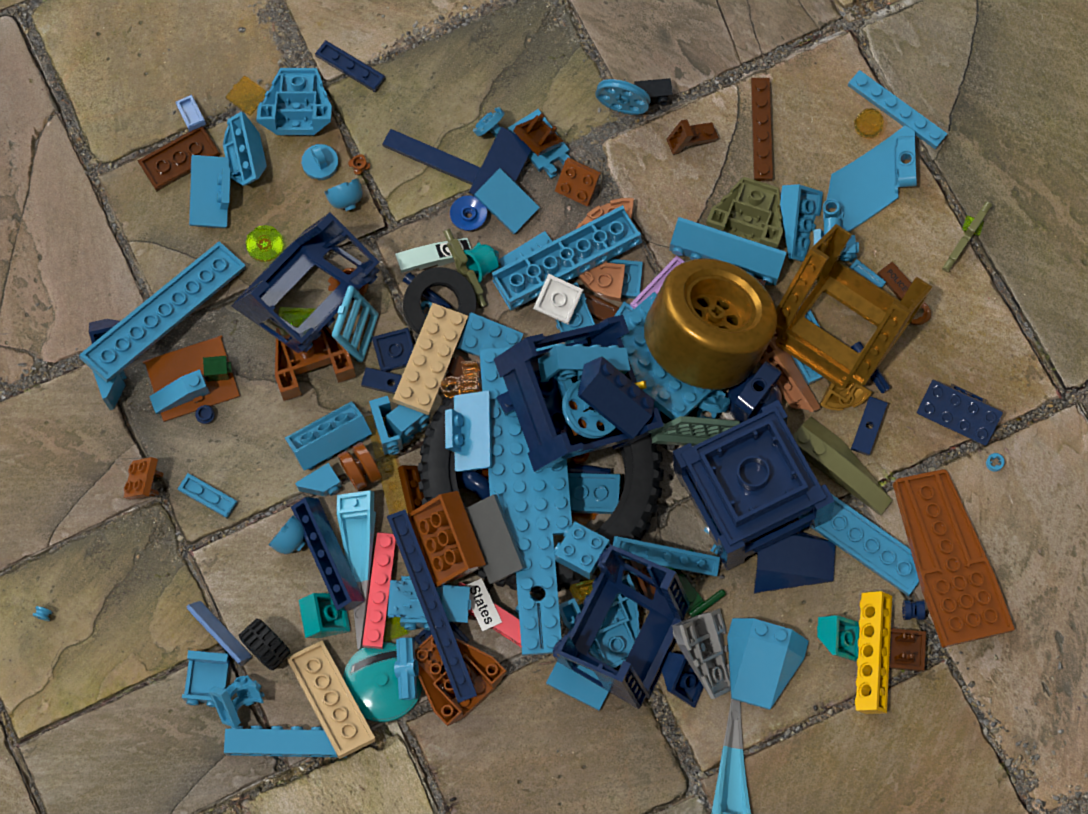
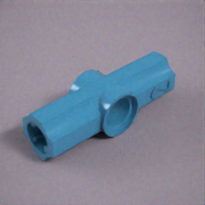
M399 638L396 639L397 661L394 664L395 676L398 679L399 700L417 699L416 677L419 675V664L415 659V639Z

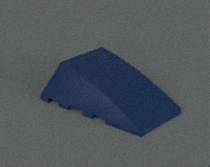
M781 525L759 536L758 540L786 526ZM799 531L758 551L754 594L833 582L835 544Z

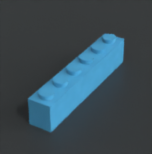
M238 725L236 727L231 726V729H225L224 754L226 756L338 758L322 727H311V730H303V727L293 726L291 730H283L282 726H271V729H263V726H251V729H243V726Z

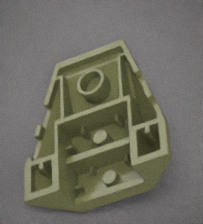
M743 177L731 188L726 196L724 195L721 198V201L716 206L714 205L711 208L706 225L766 246L778 247L783 233L779 188Z

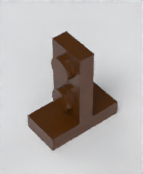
M686 119L678 123L666 140L672 155L679 154L685 146L716 142L719 137L712 122L689 125Z

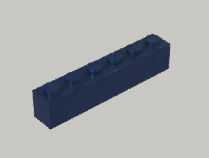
M303 498L291 506V509L303 526L304 538L336 610L350 611L365 600L319 498Z

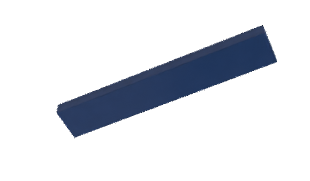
M393 129L389 130L382 143L383 147L470 185L473 184L480 167Z

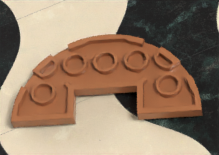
M634 198L615 199L603 206L595 207L587 213L585 219L578 224L576 229L622 205L632 221ZM606 261L578 276L591 291L599 296L614 301H621L625 264L607 263Z

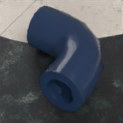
M473 470L456 472L458 487L470 489L481 500L490 496L489 479Z

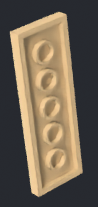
M432 303L392 402L426 415L430 414L467 322V315Z
M323 640L287 657L288 664L339 759L376 741Z

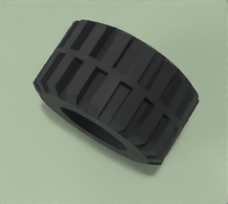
M256 618L239 634L241 642L269 670L274 671L291 654L286 644L260 619Z

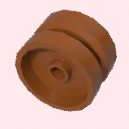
M362 442L352 447L356 459L348 451L337 455L343 469L358 492L367 488V481L364 475L372 483L382 479L374 458Z

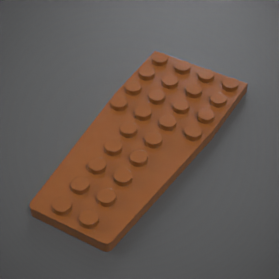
M942 469L896 479L893 482V488L922 593L942 648L1013 632L1015 628L995 574L948 472Z

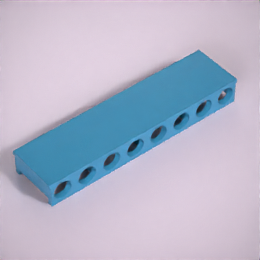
M622 205L492 272V281L511 311L538 297L548 274L567 282L642 243L640 231L638 232Z

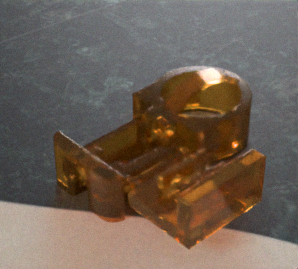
M461 361L462 371H464L461 378L460 376H449L441 381L440 388L444 396L452 398L455 395H460V393L480 392L481 381L478 377L480 365L478 361ZM449 384L456 385L452 390H445Z

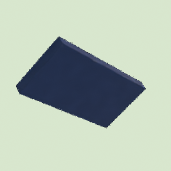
M501 127L468 193L474 196L499 168L516 182L531 149L516 134Z

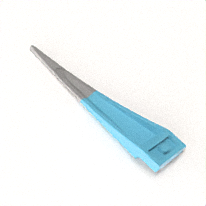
M371 490L337 495V518L345 557L365 600L353 608L357 648L359 650L363 648L376 518L374 492Z
M731 699L711 814H751L743 755L740 701Z

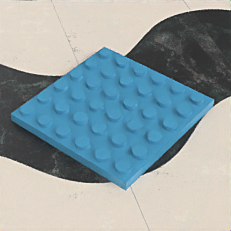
M653 292L624 317L629 334L622 337L621 340L624 348H627L628 359L637 382H646L647 387L642 390L655 400L654 406L671 420H674L680 416L686 417L713 390L697 388L681 382L667 373L653 358L644 336L645 319L657 296Z

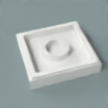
M548 274L533 309L568 325L583 289Z

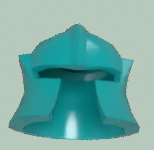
M478 242L473 249L464 250L468 258L466 267L468 270H473L475 275L479 273V283L486 275L499 267V252L487 244L481 245Z

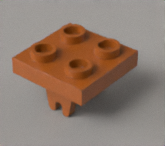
M567 158L555 192L588 207L601 172L571 158Z
M149 457L132 461L128 469L129 477L124 486L125 493L123 498L133 500L149 497V495L159 496V491L151 488L153 478L163 477L164 473L156 470L158 459Z

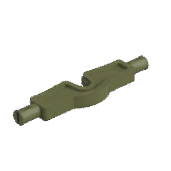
M986 201L942 267L943 271L948 273L992 207L990 202Z
M450 229L443 231L448 241L447 247L455 261L457 271L471 284L480 308L486 306L487 304L482 295L483 290L475 272L468 270L466 267L468 258L458 239L454 238Z

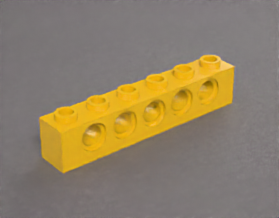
M883 591L861 593L860 600L861 612L855 706L856 711L864 714L887 713L892 595Z

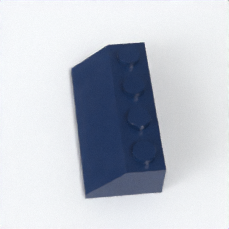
M601 356L584 364L578 397L628 438L633 439L652 417L655 400L604 357Z

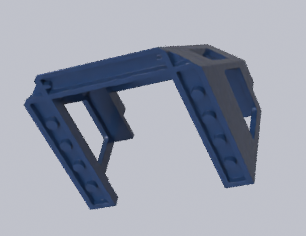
M329 212L304 230L254 280L231 307L295 352L300 353L304 351L306 353L314 345L312 341H315L322 334L320 330L324 326L328 327L335 320L333 316L338 312L339 306L342 305L348 286H353L358 291L365 284L371 285L378 278L376 274L380 270L376 265L379 261ZM348 238L369 260L362 263L339 248L337 244ZM329 250H333L356 265L357 268L348 275L325 260L323 256ZM313 266H317L339 281L340 284L298 328H295L273 311L276 308L274 306ZM270 319L290 335L289 339L286 340L265 325L263 321Z
M610 544L609 548H606L598 558L597 564L601 573L599 577L595 578L592 584L593 589L590 595L586 596L583 603L584 607L581 613L577 614L573 629L555 644L553 657L565 667L635 708L640 709L645 698L649 699L662 674V667L668 653L673 651L677 643L673 636L672 625L684 620L690 602L675 571ZM622 556L645 565L651 578L626 564ZM626 570L656 588L653 600L622 582ZM622 594L647 609L649 614L626 661H623L619 671L591 656L589 651L617 595ZM581 665L587 669L594 671L599 680L588 675L587 673L583 672L577 667Z

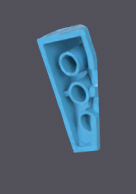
M800 184L782 185L780 206L789 259L803 262L810 244V233L816 226L814 224L815 218L821 212L823 192Z

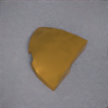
M831 382L820 405L837 411H842L843 408L851 406L855 408L867 400L872 392L856 383L848 384L845 388H839Z

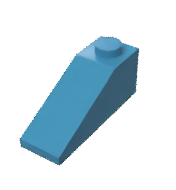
M200 370L178 378L149 397L155 413L159 414L192 401L196 397L207 395L210 391Z

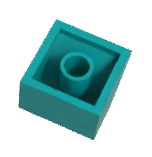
M312 593L298 600L305 638H323L350 632L347 611H337L329 593Z

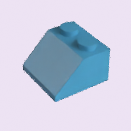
M124 369L108 383L93 371L102 399L109 410H113L126 386L124 379L127 377Z

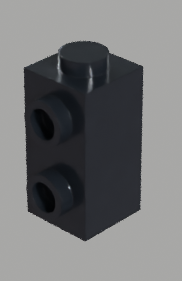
M671 78L634 81V85L642 88L650 96L649 106L672 103Z

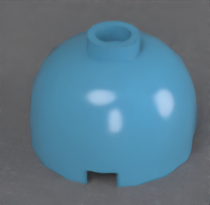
M359 178L351 180L352 182L350 183L345 182L328 189V191H324L328 202L334 208H345L346 211L356 208L355 204L361 200L363 195Z
M294 515L291 516L278 534L271 540L269 546L282 554H290L294 550L299 552L306 543L303 541L304 530L300 521Z

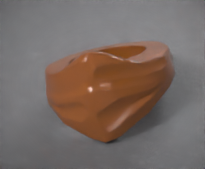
M925 302L921 306L924 309L923 316L918 319H912L910 324L922 325L931 318V310Z

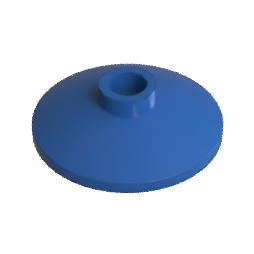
M462 196L452 204L450 218L452 223L461 230H476L484 224L487 218V208L475 196ZM466 214H471L472 217L467 218V217H465V215H466Z

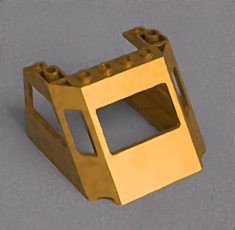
M835 224L809 250L776 308V332L778 335L776 344L839 388H845L848 384L852 383L863 386L868 382L915 317L931 291L932 286L916 276L902 300L899 301L839 261L852 234ZM816 279H817V285L814 287V289H813V290L811 291V293L808 295V293L810 292L812 286L814 285V283H815V281H816ZM823 292L877 326L875 333L860 353H857L805 318V315Z

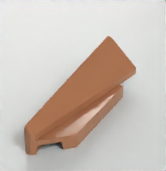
M775 331L773 338L762 355L764 358L760 360L761 364L763 365L768 361L782 371L777 385L791 408L809 410V412L819 410L820 406L793 358L777 346L776 339L778 335Z

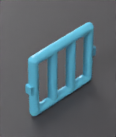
M348 286L342 305L339 306L337 312L338 317L332 337L352 357L361 363L364 361L369 343L372 342V334L379 313L353 286ZM353 297L354 302L343 335H341L340 333ZM360 306H362L363 308L350 344L348 341L350 339ZM368 314H370L371 316H370V319H369V322H368V325H367V328H366V331H365V334H364V337H363V340H362V343H361V346H360V349H359V352H358V351H357V347H358V344H359V341H360V338H361V335H362V332H363V329H364V326H365V323H366Z

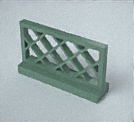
M680 416L668 423H663L664 427L652 432L651 438L652 443L684 446L691 443L692 446H695L740 423L733 420Z

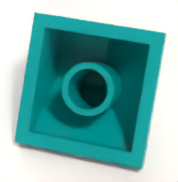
M838 615L818 617L817 637L830 653L857 662L859 622Z

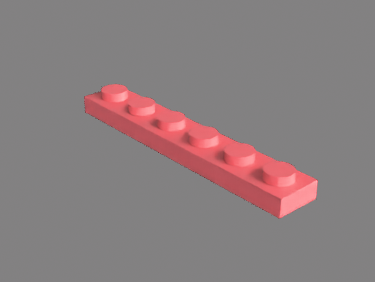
M377 533L362 644L364 648L383 649L390 580L392 579L396 540L393 534Z

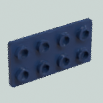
M933 379L922 399L917 414L986 446L1003 411L986 404V399L952 383L950 386H947Z

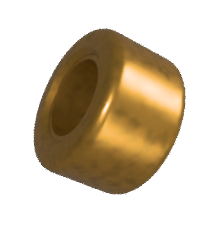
M694 259L679 264L665 278L647 313L644 324V336L653 358L674 378L697 388L709 390L726 389L742 383L753 372L775 334L777 312L768 291L747 271L717 259Z

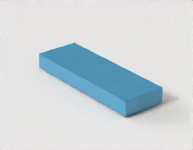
M187 473L178 487V491L227 519L238 503L233 498Z

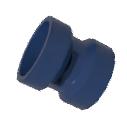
M903 600V620H911L912 618L924 620V601L917 600L916 602H911L910 600Z

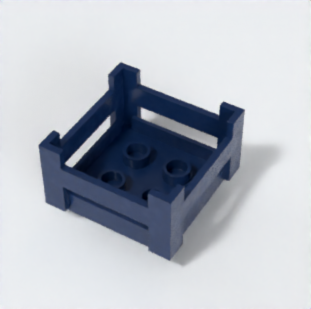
M623 315L607 318L599 324L549 336H543V333L529 336L494 358L500 378L503 377L528 445L530 452L527 454L534 472L552 467L564 459L610 446L614 450L628 446L664 427L658 408H653L652 417L633 439L628 438L616 427L601 438L591 439L581 435L573 436L572 430L563 415L562 398L555 379L550 378L548 382H541L538 359L552 348L536 351L537 348L571 340L574 342L566 344V346L583 344L585 347L592 345H601V347L618 345L619 348H624L621 338L629 334V330ZM629 361L630 371L625 376L632 382L637 383ZM577 376L571 378L572 383L579 381Z
M779 400L762 407L760 414L693 447L691 443H688L673 451L674 472L682 487H685L718 549V555L727 571L744 563L746 557L811 525L815 528L832 519L835 500L826 484L820 486L787 427L788 416ZM687 471H688V473H689V475H690V477H691L693 483L695 484V486H696V488H697V490H698V492H699L701 498L703 499V501H704V503H705V505H706V507H707L709 513L711 514V516H712V518H713V520H714L716 526L718 527V529H719L721 535H719V533H718V531H717L715 525L713 524V522H712V520H711V518H710V516H709L707 510L705 509V507H704V505H703V503H702V501H701L699 495L697 494V492H696V490H695V488H694V486H693L691 480L689 479V477H688V475H687ZM813 510L812 514L745 546L744 543Z

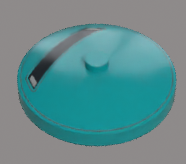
M383 642V649H360L349 660L344 671L343 679L362 715L369 721L385 723L398 720L415 707L421 696L422 684L419 678L416 677L417 699L399 700L398 679L394 672V664L397 661V647L393 643Z

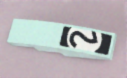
M468 238L458 239L463 251L471 249ZM448 241L396 253L401 273L416 268L422 270L434 265L440 267L455 262L447 247Z

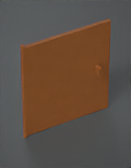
M222 335L142 361L146 365L154 393L178 378L194 371L200 370L204 376L203 357H227L221 340L223 338ZM229 373V380L206 382L210 391L209 394L196 397L192 401L161 412L163 422L196 412L202 405L211 407L240 397L233 373Z

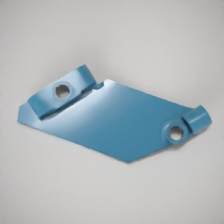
M906 125L879 145L831 174L827 200L823 203L824 235L835 224L848 232L852 231L897 200L898 187L917 186L914 130ZM906 159L910 160V162L907 164L902 163V161ZM830 208L836 209L834 212H828Z

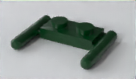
M668 568L677 573L690 602L687 611L690 617L703 613L726 595V592L721 589L703 601L681 570Z

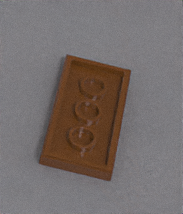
M201 126L137 161L157 192L191 173L192 155L214 157L221 155L204 127Z

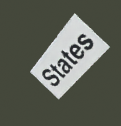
M482 578L466 585L470 586L469 600H471V608L481 630L484 631L502 623Z

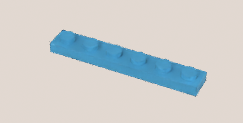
M859 70L849 81L848 87L902 126L906 125L914 130L917 137L935 150L946 138L947 133L862 71Z
M614 536L613 546L663 567L709 576L718 575L720 557Z

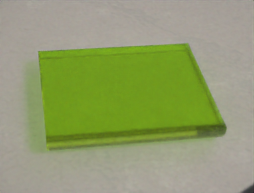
M966 216L962 227L963 231H967L974 217ZM984 221L981 222L974 235L980 236Z

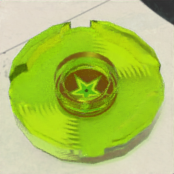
M267 225L254 228L247 235L245 241L250 257L260 262L274 260L283 249L281 234L274 227Z

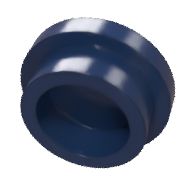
M202 405L196 410L195 417L199 423L208 424L213 421L215 412L212 407Z

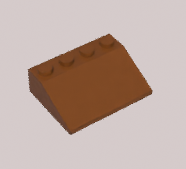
M458 491L440 494L407 514L436 588L486 565Z

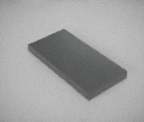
M493 494L465 508L486 563L483 568L489 584H494L525 569V564L497 494Z

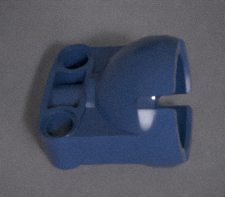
M766 361L757 373H751L742 383L731 387L727 393V398H730L729 412L736 421H739V423H742L760 414L762 407L777 400L782 405V394L777 385L782 371ZM759 385L763 390L756 391L754 386Z

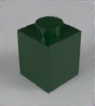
M226 356L203 357L206 382L229 380V373H232V364L228 362Z

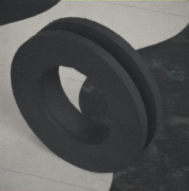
M435 267L422 271L410 282L403 298V312L407 323L418 335L426 320L420 301L422 294L430 287H447L457 297L459 305L457 312L468 317L471 312L475 314V292L469 281L462 274L449 268Z

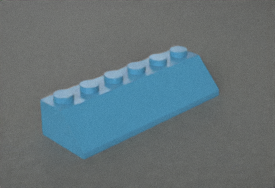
M678 217L669 249L673 254L677 256L684 255L690 257L691 260L708 258L731 263L747 271L753 277L765 280V285L775 286L787 253Z

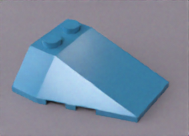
M280 68L272 81L270 90L265 93L263 102H260L258 105L257 122L276 135H315L331 122L332 106L324 90L317 68Z
M624 575L622 582L636 590L630 575ZM592 589L559 604L560 616L569 630L573 629L575 618L579 612L581 613L584 607V600L587 595H590ZM622 594L617 595L589 651L593 657L612 668L626 661L640 632L637 603Z
M754 618L732 619L727 636L731 699L770 710L803 662L809 641L792 629Z

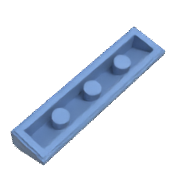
M201 601L187 606L188 611L240 666H243L252 658V655Z

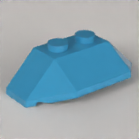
M241 111L227 120L228 126L224 135L223 149L225 157L229 158L230 178L246 186L259 179L267 164L260 133L246 114Z

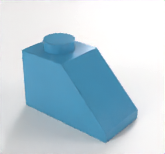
M329 463L295 483L300 492L324 497L335 495L342 487L339 478Z

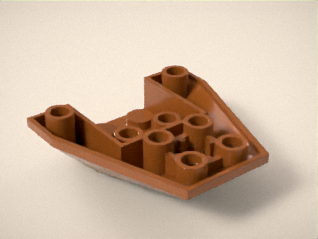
M431 635L415 649V659L419 664L418 678L434 713L448 727L465 718L489 696L507 671L494 657L455 638L477 694L476 697L458 703Z

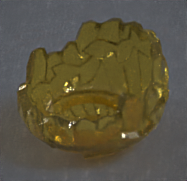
M874 108L864 109L854 120L856 133L864 138L878 136L884 125L882 113Z

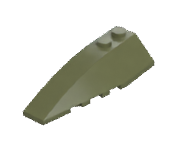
M812 417L807 419L793 435L802 454L809 463L880 516L893 501L843 440Z

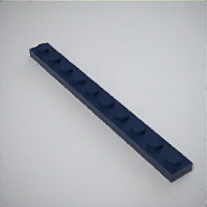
M406 509L388 515V522L457 702L461 703L476 697V691Z

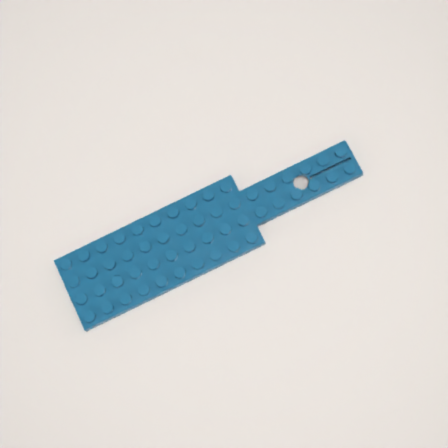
M554 345L537 348L536 351L552 348ZM511 347L479 349L482 391L491 392L492 467L488 468L490 496L497 494L526 567L516 573L522 656L553 654L555 644L561 640L553 535H563L567 527L572 526L567 459L552 467L534 472L527 454L530 451L516 412L514 411L505 416L496 400L497 396L508 390L503 377L500 378L494 358ZM539 586L545 590L546 595L543 600L534 601L530 597L532 588Z

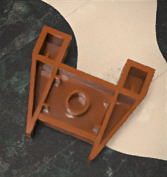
M324 326L320 330L322 334L315 341H312L314 345L306 353L304 351L297 353L276 338L275 378L283 401L302 395L295 375L328 364H332L338 383L356 377L349 353L332 337V331L328 327ZM276 328V333L281 335L279 328ZM288 334L282 337L288 340L290 335Z

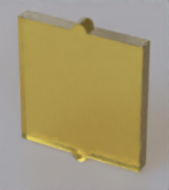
M244 75L237 84L233 85V89L225 98L251 116L258 108L259 103L263 102L267 91Z

